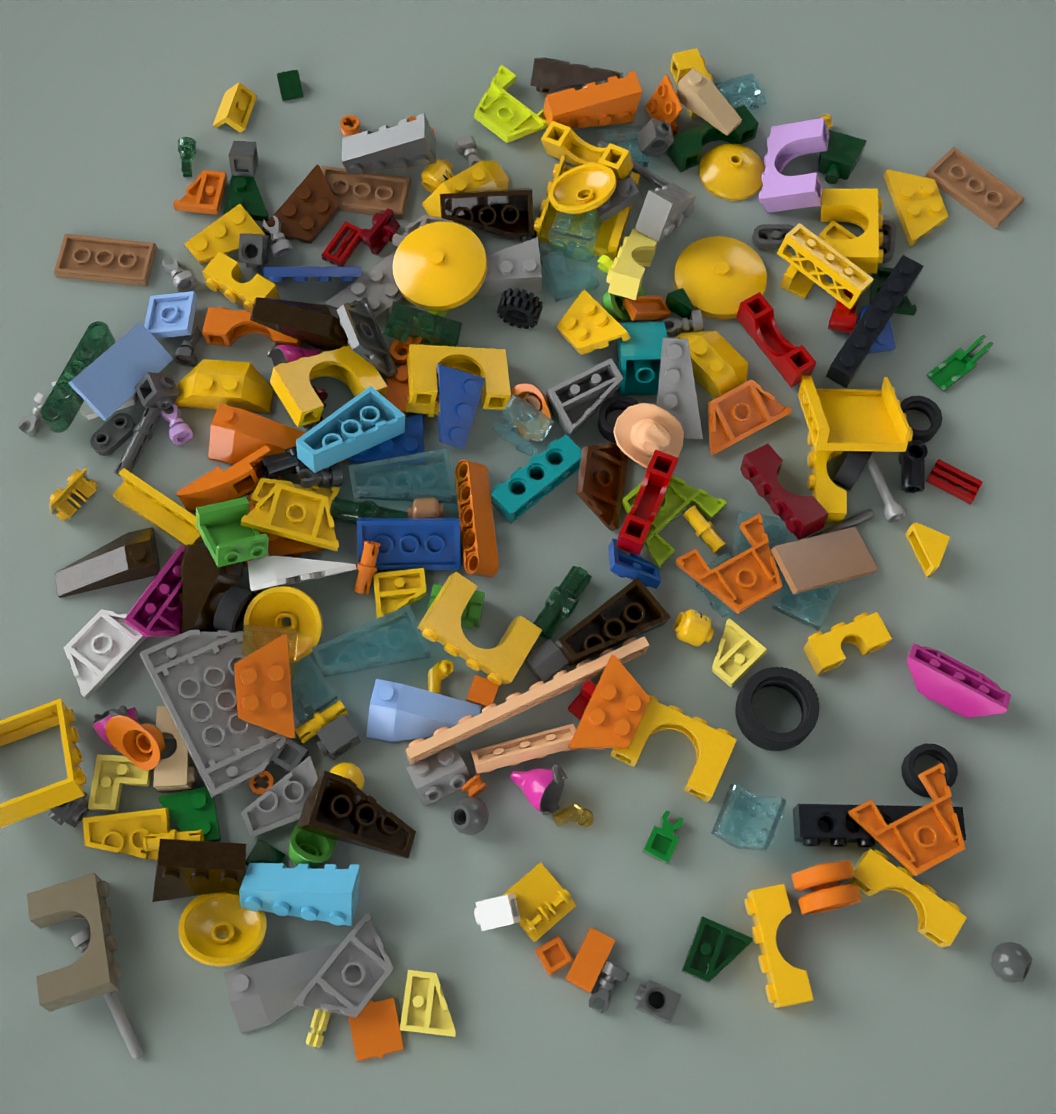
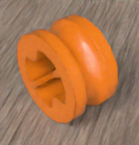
M346 115L340 120L341 132L344 136L348 137L360 133L361 128L358 117Z
M265 770L249 780V786L257 796H261L275 784V779L271 773ZM259 778L263 780L269 778V781H266L268 784L266 789L262 787L256 789V786H259L257 783Z
M478 774L467 781L461 790L467 792L469 797H477L488 787L487 782H482V776Z

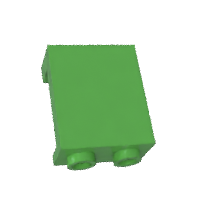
M246 497L196 508V527L217 567L268 555L269 537L267 534H260L256 529L240 525L242 517L249 514V501Z

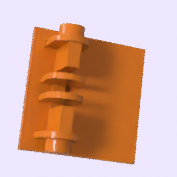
M666 74L645 107L650 119L653 118L670 123L672 135L674 136L678 133L679 129L675 120L683 107L668 74Z

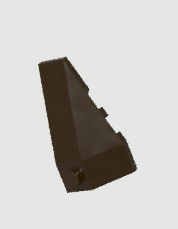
M539 57L534 58L530 86H535L536 91L549 93V89L606 81L613 76L622 78L623 73Z
M530 188L440 194L441 218L509 238H522L524 235L528 237V234L534 236L532 189Z
M256 297L250 317L251 321L323 351H332L343 346H349L348 337L340 324V318L335 308L328 305Z
M153 527L128 532L56 572L55 579L58 597L62 598L156 576L161 568Z
M186 545L179 568V578H182L180 602L183 603L180 634L189 630L218 632L214 629L213 625L217 607L224 594L231 587L239 586L246 561L217 567L207 547Z
M325 770L322 771L305 800L297 828L408 859L416 831L392 812L386 811L376 803L377 800L362 792L350 779Z

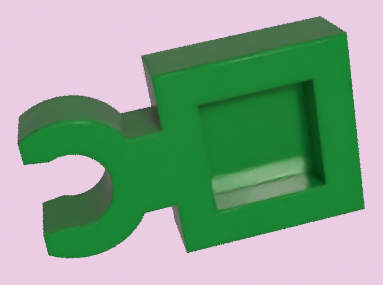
M668 810L665 811L661 818L662 829L657 826L653 827L643 849V853L666 864L669 863L680 838L673 835V832L677 831L683 823V818L679 817L676 824H670L667 820L670 813Z

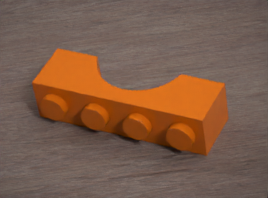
M208 307L202 330L207 344L231 347L241 336L258 333L267 336L273 343L276 342L278 346L293 345L300 348L303 346L302 341L251 321V311Z

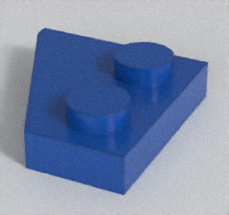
M613 538L608 546L610 571L621 578L627 577L635 580L638 577L645 587L649 586L657 589L661 583L659 567L643 559L641 556L633 553L627 554L616 547L617 540Z

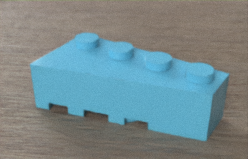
M370 386L296 440L297 458L316 473L405 433V414Z
M249 863L239 890L241 908H246L250 911L271 912L278 916L300 917L307 921H324L336 926H352L359 901L360 865L350 864L349 869H337L336 864H325L324 869H312L309 864H298L294 868H287L284 863Z

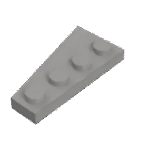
M663 337L657 406L676 417L683 428L684 438L703 439L688 339Z

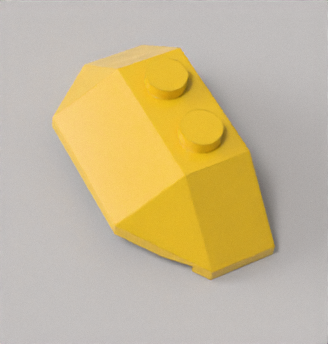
M480 161L444 181L422 203V206L429 216L441 218L440 194L507 189L509 178L497 161Z
M717 331L682 332L675 337L688 339L694 379L713 399L747 382L748 362Z
M203 359L177 383L180 396L174 401V404L181 408L217 410L218 405L223 404L249 412L271 413L274 391L251 362Z

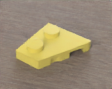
M729 618L726 621L725 630L712 665V672L732 688L767 653V649Z
M408 970L400 1031L456 1037V1030L437 973Z

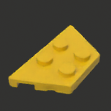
M890 169L885 170L883 176L909 246L914 245L920 237L928 235L932 232L933 228L939 227L946 222L949 216L935 179Z
M585 289L581 291L556 326L559 333L580 355L590 353L595 349L608 347L609 341L622 338L623 342L630 339L627 330Z
M277 483L270 490L269 494L263 497L256 504V507L241 519V526L336 552L339 547L327 496Z

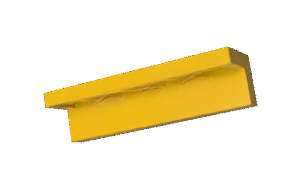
M800 223L786 234L777 252L779 256L850 310L874 280ZM788 245L795 249L796 255H792L786 250ZM806 260L812 262L814 264L815 269L809 268L807 266ZM824 274L829 275L833 283L826 281ZM843 289H847L854 294L852 299L844 294Z
M125 468L119 472L124 482L113 494L116 500L186 547L189 544L197 546L200 543L202 537L196 527V516Z

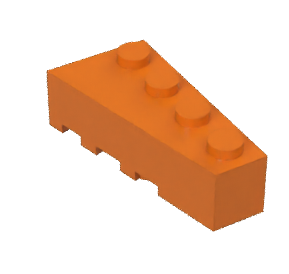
M631 71L627 73V77L618 79L617 76L608 78V82L595 85V82L586 84L580 90L570 88L546 95L543 113L548 126L554 121L571 129L633 123L642 89L636 72Z

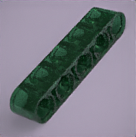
M102 321L93 322L88 326L41 408V417L51 431L55 433L64 432L70 427L84 402V399L68 383L116 343L109 327Z

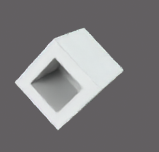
M515 892L476 902L477 908L474 909L475 920L478 925H481L482 931L521 921Z

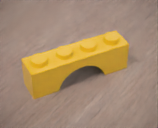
M554 121L550 123L541 138L547 155L557 159H561V156L564 155L565 162L575 166L585 164L605 165L613 170L616 181L626 179L633 168L629 150L611 143L606 148L595 147L582 140L570 127Z
M808 432L807 444L811 445V452L808 454L807 466L811 467V475L808 476L807 488L811 490V496H814L829 513L826 522L840 523L847 514V491L831 481L827 473L826 464L830 460L840 457L843 451L815 450L810 432Z
M869 849L864 852L853 868L855 875L849 882L857 885L868 896H872L882 890H894L902 893L916 908L918 914L917 931L941 948L950 946L967 919L960 912V907L951 901H944L936 895L937 892L932 887L924 883H918L912 878L913 875L908 870L900 866H894L881 851Z
M785 884L751 890L747 893L748 898H745V907L748 915L753 917L755 926L752 927V936L755 944L760 946L762 955L758 957L762 973L767 975L769 985H766V994L769 1002H773L774 1008L813 1001L807 971L787 963L779 953L776 944L777 928L782 919L791 913Z

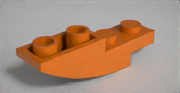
M265 445L224 471L220 466L216 467L177 491L176 494L187 511H195L197 507L237 499L255 490L260 481L259 479L265 476L261 469V459L273 454Z

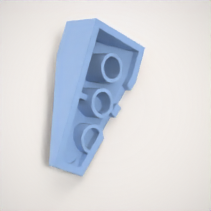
M376 679L370 701L366 737L390 743L419 738L427 739L426 737L434 736L433 733L442 727L447 726L451 728L457 725V722L465 716L472 715L474 717L479 715L482 706L405 684Z

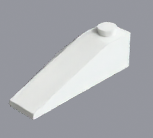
M269 553L267 556L248 561L250 588L254 592L264 591L274 586H287L357 570L356 564L269 556Z

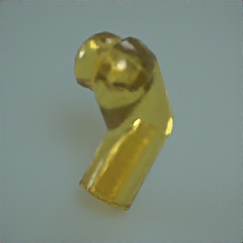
M572 804L552 814L558 827L569 821L583 827H589L594 821L592 812L577 804Z

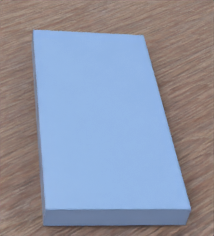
M139 322L68 384L103 420H106L137 392L135 386L148 372L159 373L173 358Z

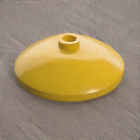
M732 143L715 146L703 156L700 162L699 177L701 183L708 192L720 199L729 201L745 200L758 193L763 186L761 177L762 173L765 172L764 162L755 151L746 146Z
M585 164L574 167L564 172L553 182L549 190L550 202L556 210L567 214H582L592 211L603 205L615 191L617 185L615 174L612 169L602 164Z
M274 586L268 588L254 597L245 612L244 631H251L260 648L276 638L287 634L289 663H294L307 657L316 648L322 635L323 622L317 604L308 594L295 587ZM284 617L291 619V625L284 623Z
M237 890L203 894L192 900L184 909L179 920V939L184 950L195 960L211 966H229L246 960L259 949L265 938L267 921L264 911H250L246 908H241L240 894Z

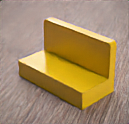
M240 82L231 87L223 96L213 126L218 128L227 123L239 133L243 132L247 126L257 95Z
M806 260L807 266L815 269L814 264ZM790 264L783 276L780 288L805 299L815 282Z

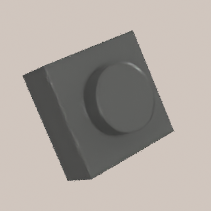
M286 738V742L280 749L277 748L270 760L290 772L305 760L309 751Z

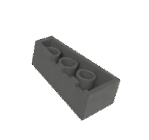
M425 113L417 115L416 120L410 122L406 118L400 120L399 125L393 127L383 125L379 127L377 132L371 133L367 130L342 138V163L348 174L355 175L372 171L382 172L396 168L404 169L411 166H427L428 164L436 163V138Z

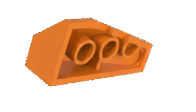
M219 404L211 423L208 459L234 465L267 445L273 455L285 452L286 449L296 446V440L304 435L305 432L244 409Z

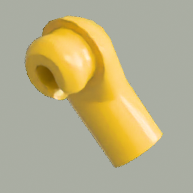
M448 659L441 660L428 671V691L441 694V682L454 670L452 661Z

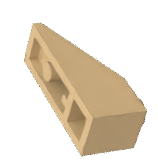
M694 68L679 81L677 96L680 103L728 136L742 122L740 116L713 82Z

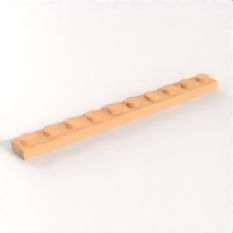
M645 636L636 639V637L630 638L622 644V647L616 650L609 648L593 661L586 659L577 664L576 669L572 671H560L553 676V680L546 683L543 681L537 682L529 688V691L520 694V692L514 693L506 698V702L498 706L496 703L488 705L477 716H465L457 722V725L451 728L447 726L442 727L433 733L434 736L426 740L423 738L414 740L408 745L409 748L405 749L406 757L410 765H413L579 686L588 679L591 680L602 675L611 654L616 656L622 665L646 654L649 643Z

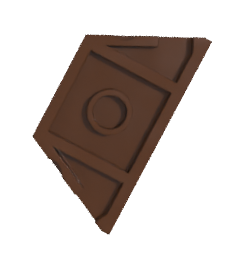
M319 165L312 169L274 214L281 223V233L288 240L297 239L300 242L311 244L340 210ZM273 216L267 222L269 227L275 225ZM263 226L261 230L265 233V235L270 236V233L267 232V230Z
M617 443L588 445L582 448L576 494L609 530L614 531L619 529L627 455L617 446Z

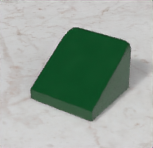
M298 70L277 73L282 101L304 97Z
M682 288L668 293L665 303L669 310L681 318L687 317L689 320L693 305L685 290Z
M258 839L246 859V866L249 863H281L286 854Z

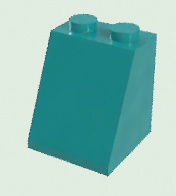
M619 323L627 330L630 339L624 342L622 338L616 339L617 366L623 377L619 386L620 395H658L663 337H667L665 323Z

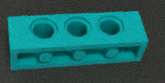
M566 434L560 439H554L548 445V449L543 453L535 454L530 459L529 464L524 468L519 467L512 473L510 479L505 483H498L493 488L491 493L492 505L512 524L580 469L582 450ZM557 460L561 463L558 465H553L550 463V461ZM540 475L543 478L535 480L532 478V476ZM520 489L524 491V493L516 495L513 493V491Z

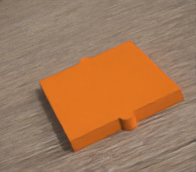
M394 997L377 1002L370 1000L356 1018L349 1017L357 1061L377 1056L378 1058H383L384 1054L404 1050Z

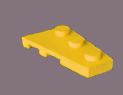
M169 807L83 818L85 846L157 860L158 850L145 852L144 835L147 833L170 832Z

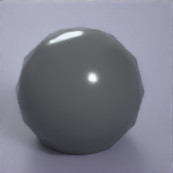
M467 796L457 801L452 808L451 821L459 833L475 835L484 830L488 823V809L478 798Z
M1013 942L1001 943L996 946L991 957V966L995 974L1003 981L1011 983L1024 981L1032 963V957L1028 950L1021 944Z

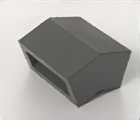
M550 639L525 658L527 667L539 681L543 682L569 662Z

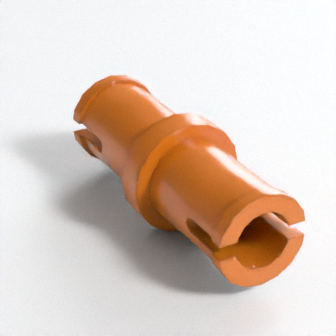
M364 541L361 561L357 563L356 567L358 575L354 591L363 594L365 591V594H370L373 574L377 572L378 568L376 561L381 546L380 543Z

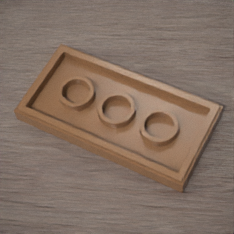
M955 147L948 151L925 175L926 178L935 179L937 187L994 229H997L1025 199Z
M322 166L321 170L338 203L339 211L375 215L376 213L383 214L389 208L393 210L394 218L403 219L411 185L410 177L373 172L355 175L348 174L347 170L343 168Z
M64 234L54 274L56 277L148 286L157 246L156 243Z
M856 527L777 545L771 550L793 595L871 575L878 570Z

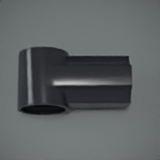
M918 440L909 442L906 452H901L898 458L901 465V490H904L905 493L922 492L925 489V457L927 456L928 449L923 442ZM909 452L914 453L917 458L912 457Z
M296 446L286 449L283 453L261 459L262 472L268 479H274L289 473L296 474L301 469H309L297 458Z

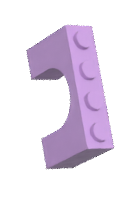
M824 118L771 127L770 137H767L768 152L764 156L765 172L762 173L761 177L763 186L762 190L759 191L760 204L764 205L767 213L821 205L823 187L817 173L797 176H785L781 173L787 163L800 155L827 151L829 130Z

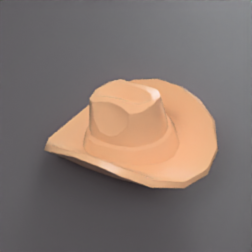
M640 403L628 407L617 418L613 431L617 446L624 454L641 466L648 467L655 449L678 458L683 447L684 431L676 417L665 409L654 404Z

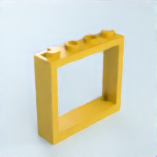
M61 698L0 720V747L60 725L68 776L67 779L1 803L0 828L85 796L83 784L86 783V777L79 764L83 762V757L76 745V742H79L80 739L76 728L73 726V722H76V716L73 709H68Z

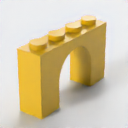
M878 188L822 189L820 222H831L832 220L835 222H850L858 225L865 231L862 235L853 239L823 241L865 273H877L878 264L883 263V249H879V246H882L883 232H879V229H882L883 215H878V212H882L883 200L878 198Z
M410 344L407 357L410 406L435 407L438 393L437 364L485 378L481 391L482 408L507 410L511 391L506 349Z
M343 346L339 349L324 351L311 357H302L293 362L278 364L273 367L270 384L297 427L320 420L324 405L310 384V381L314 378L328 376L339 379L349 387L355 397L370 386L384 396L388 387L377 369L353 351L350 346Z
M455 572L448 577L417 628L423 631L422 635L432 642L438 641L444 645V650L455 657L459 655L465 659L466 665L471 669L481 670L488 675L487 678L497 685L509 684L513 681L542 629L523 616H519L511 621L503 637L494 648L482 649L476 647L467 640L462 631L461 616L478 586L458 572Z
M647 694L651 699L629 748H613L610 756L635 767L645 743L654 733L666 729L679 731L691 740L696 751V762L683 791L709 802L737 739L732 737L729 731L722 728H717L716 730L708 726V723L702 718L695 716L691 718L683 714L680 708L673 705L667 707L659 703L656 697Z

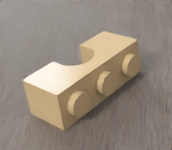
M157 706L156 727L161 731L164 739H175L177 741V748L169 758L160 759L158 765L154 768L153 787L159 792L192 790L193 782L197 781V767L194 766V761L166 706Z

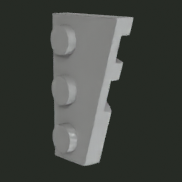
M311 755L241 811L250 838L300 819L305 800L319 778Z

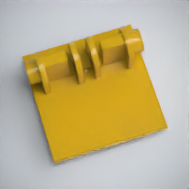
M86 467L81 472L78 469L73 472L67 479L68 484L64 490L58 488L49 498L51 500L49 502L50 512L53 513L57 510L56 516L63 522L66 519L69 520L77 511L73 505L79 509L81 508V505L71 497L72 494L83 503H86L87 501L84 497L89 499L97 491L96 487L98 484L93 479L86 480L88 469Z
M541 862L503 894L515 892L521 918L518 924L534 943L577 906L571 899L570 893L560 886Z

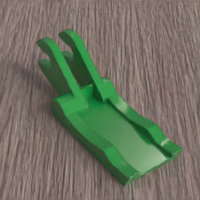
M982 335L966 351L961 348L957 349L950 357L927 373L926 376L944 392L977 366L976 362L991 349L990 347L993 343L989 342L971 358L969 354L978 348L986 338L985 335Z

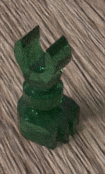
M181 137L178 139V151L182 160L181 171L183 172V177H192V160L194 159V154H196V141L190 137Z

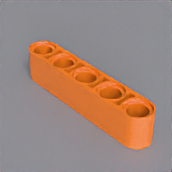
M463 459L456 465L455 482L464 567L468 574L492 578L498 571L499 562L488 469L483 464Z

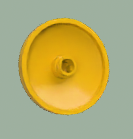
M433 222L415 229L401 242L393 260V275L401 294L413 305L431 311L449 310L466 303L479 291L487 274V256L480 239L467 227L453 222Z
M712 236L699 239L682 251L676 262L673 278L675 289L683 288L693 305L692 311L700 309L704 317L727 320L736 318L740 302L759 292L762 295L764 294L767 272L761 257L749 245L730 237Z

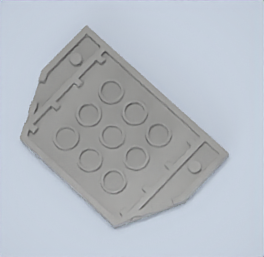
M189 630L140 652V657L212 798L263 773L272 761L270 758L277 748L280 749L286 742V738H288L238 719L234 663L260 649L251 631L230 633L218 630V632ZM293 711L294 729H296L300 723Z

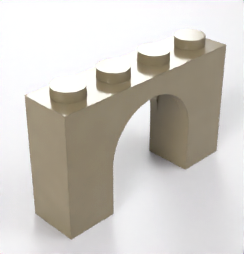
M95 873L27 894L30 921L39 929L71 919L87 920L91 929L88 948L76 962L64 968L36 976L39 1005L49 1012L119 990L118 979H121L122 975L120 965L115 961L114 951H117V941L110 930V924L113 923V915L106 903V897H109V888L106 881H102Z

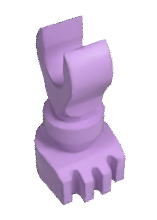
M173 403L174 411L171 414L165 413L164 409H161V414L170 423L169 437L176 446H179L191 440L193 432L189 425L180 418V411L177 405Z

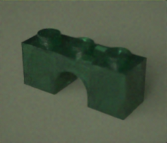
M393 301L386 317L382 335L406 342L410 336H419L428 340L429 345L456 347L462 323Z

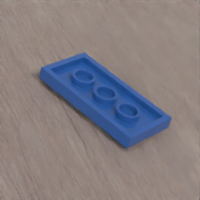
M460 518L357 519L358 562L361 561L364 541L368 540L381 544L376 561L377 570H408L424 568V570H461Z

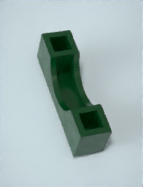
M745 105L733 108L742 119V122L728 136L708 122L693 126L690 130L673 136L674 142L668 147L667 155L680 173L700 163L702 147L709 142L726 141L741 145L755 138L759 123Z

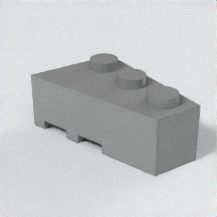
M538 237L486 255L488 263L486 278L479 291L473 297L502 295L505 290L508 291L510 288L513 291L515 288H519V291L524 289L527 290L526 293L541 292L542 271Z

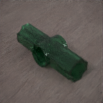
M335 497L330 507V514L333 520L357 525L358 518H364L368 513L375 514L372 518H408V512L381 507L375 502L368 500L357 502Z
M573 565L559 587L556 586L548 596L545 607L533 622L534 625L542 629L540 637L551 639L563 620L567 619L574 611L579 601L578 598L592 579V576L585 569Z

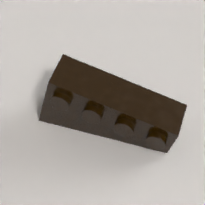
M637 577L560 637L555 645L567 658L568 664L572 666L609 648L620 645L630 638L664 625L671 617Z

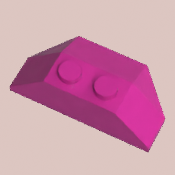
M182 544L158 572L123 621L145 637H175L180 635L183 603L180 602L182 578H179V568L186 548Z
M913 643L906 661L918 692L926 698L936 701L947 707L950 711L966 718L1002 714L1008 710L1011 694L1001 690L998 684L986 675L939 650L926 646L921 647Z

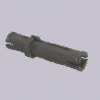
M145 408L138 425L134 426L132 438L114 470L116 475L120 476L119 472L123 468L132 473L145 444L153 436V428L160 417L158 411L152 408Z

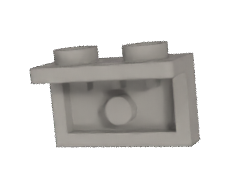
M455 745L406 768L423 806L461 789L471 779Z

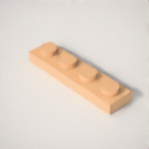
M569 724L473 750L471 755L477 774L489 773L501 767L518 765L521 762L535 758H544L549 754L560 751H570L571 749L568 747L576 728L574 724Z

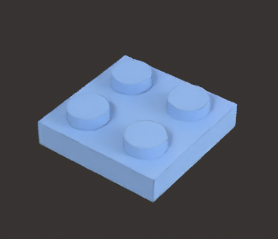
M194 291L150 296L144 327L155 339L191 335L198 296Z

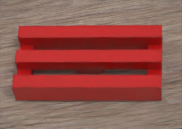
M345 221L321 254L322 259L325 261L329 260L333 265L336 263L338 267H343L360 244L359 234L363 229ZM350 229L351 231L349 232L347 237L343 239L337 251L334 253V255H332L334 249L337 247V245L342 240L344 235Z
M940 459L936 461L926 482L970 505L983 481ZM935 475L947 480L948 483L935 477ZM957 486L970 492V494L958 489Z

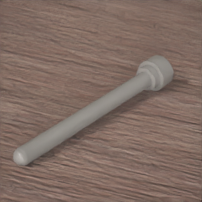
M872 454L866 465L885 503V518L888 523L899 521L906 516L904 507L898 501H894Z
M90 927L71 937L75 948L80 949V952L85 953L88 948L91 929ZM116 991L104 994L133 1059L141 1058L143 1050Z

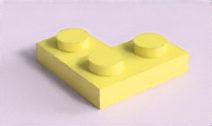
M97 754L88 809L91 811L118 812L122 785L150 786L152 769H140L126 756Z

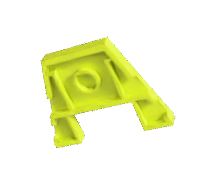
M501 65L495 78L493 77L488 91L485 92L474 112V118L504 142L509 143L547 128L548 125L543 109L538 114H535L505 91L516 82V75Z

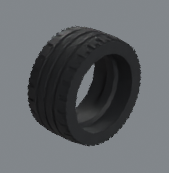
M784 667L763 669L747 680L737 697L735 707L737 724L745 738L757 747L770 751L788 750L803 742L814 729L819 715L817 693L809 680L797 671ZM770 686L779 687L791 693L799 703L802 713L801 722L796 729L786 733H778L768 730L761 725L754 716L751 706L755 693L763 687Z

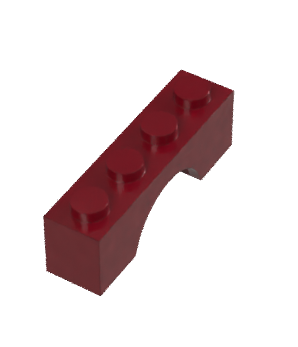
M768 443L744 454L740 468L743 477L752 483L758 495L767 501L773 513L782 519L789 532L793 533L798 540H801L824 527L829 513L814 496L792 494L779 483L777 476L783 460Z

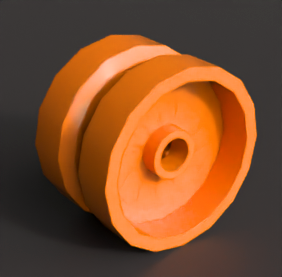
M851 861L818 864L791 874L795 890L799 892L813 890L812 893L803 895L798 900L802 915L838 909L862 901L857 885H839L854 877L855 873Z

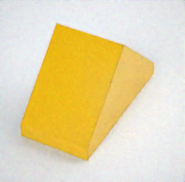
M916 522L909 527L905 535L926 577H930L941 563L950 536Z

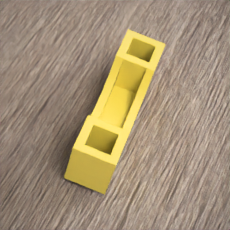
M632 229L629 237L625 236L622 247L620 246L618 255L615 257L612 268L609 269L606 282L610 283L608 293L636 300L645 272V268L642 266L650 267L655 256L657 241L636 229Z

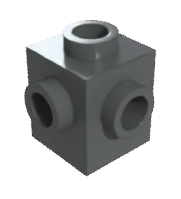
M148 372L135 386L143 407L168 409L180 396L172 375Z
M84 792L85 796L49 809L51 812L48 816L59 825L66 822L75 828L88 814L89 802L85 799L88 794Z

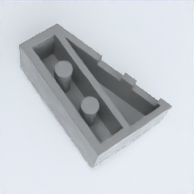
M674 183L664 185L662 189L657 187L655 191L652 189L648 190L635 229L659 242L665 236L668 237L675 227H679L686 217L690 218L695 209L693 203L696 196Z
M612 358L547 390L548 406L564 434L569 438L619 389L623 377Z

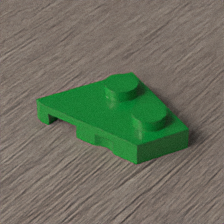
M206 786L159 797L161 805L164 808L169 807L170 817L182 832L202 829L204 841H221L215 797H211Z

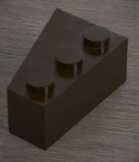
M160 839L152 902L240 889L245 875L246 844Z

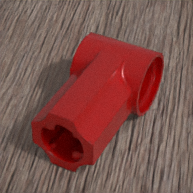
M843 289L844 294L852 299L854 294L847 289ZM836 299L828 329L851 334L857 319V314H855L857 302L850 310Z

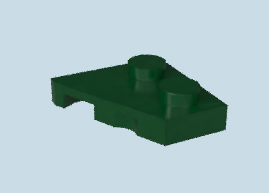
M231 175L224 215L238 204H241L253 220L264 221L265 219L268 222V213L254 177Z
M702 916L681 972L709 983L739 953L752 943L753 938Z

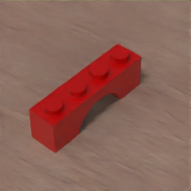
M759 292L740 302L736 319L789 386L792 388L799 384L802 375L811 376L817 362L803 345L795 346L786 340L775 321L774 309Z
M655 449L635 502L619 532L616 547L640 556L675 474L679 458Z

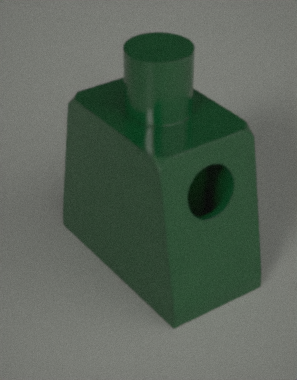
M829 130L827 151L819 152L817 169L819 173L826 174L825 181L827 183L836 184L839 178L847 180L861 158L867 140Z

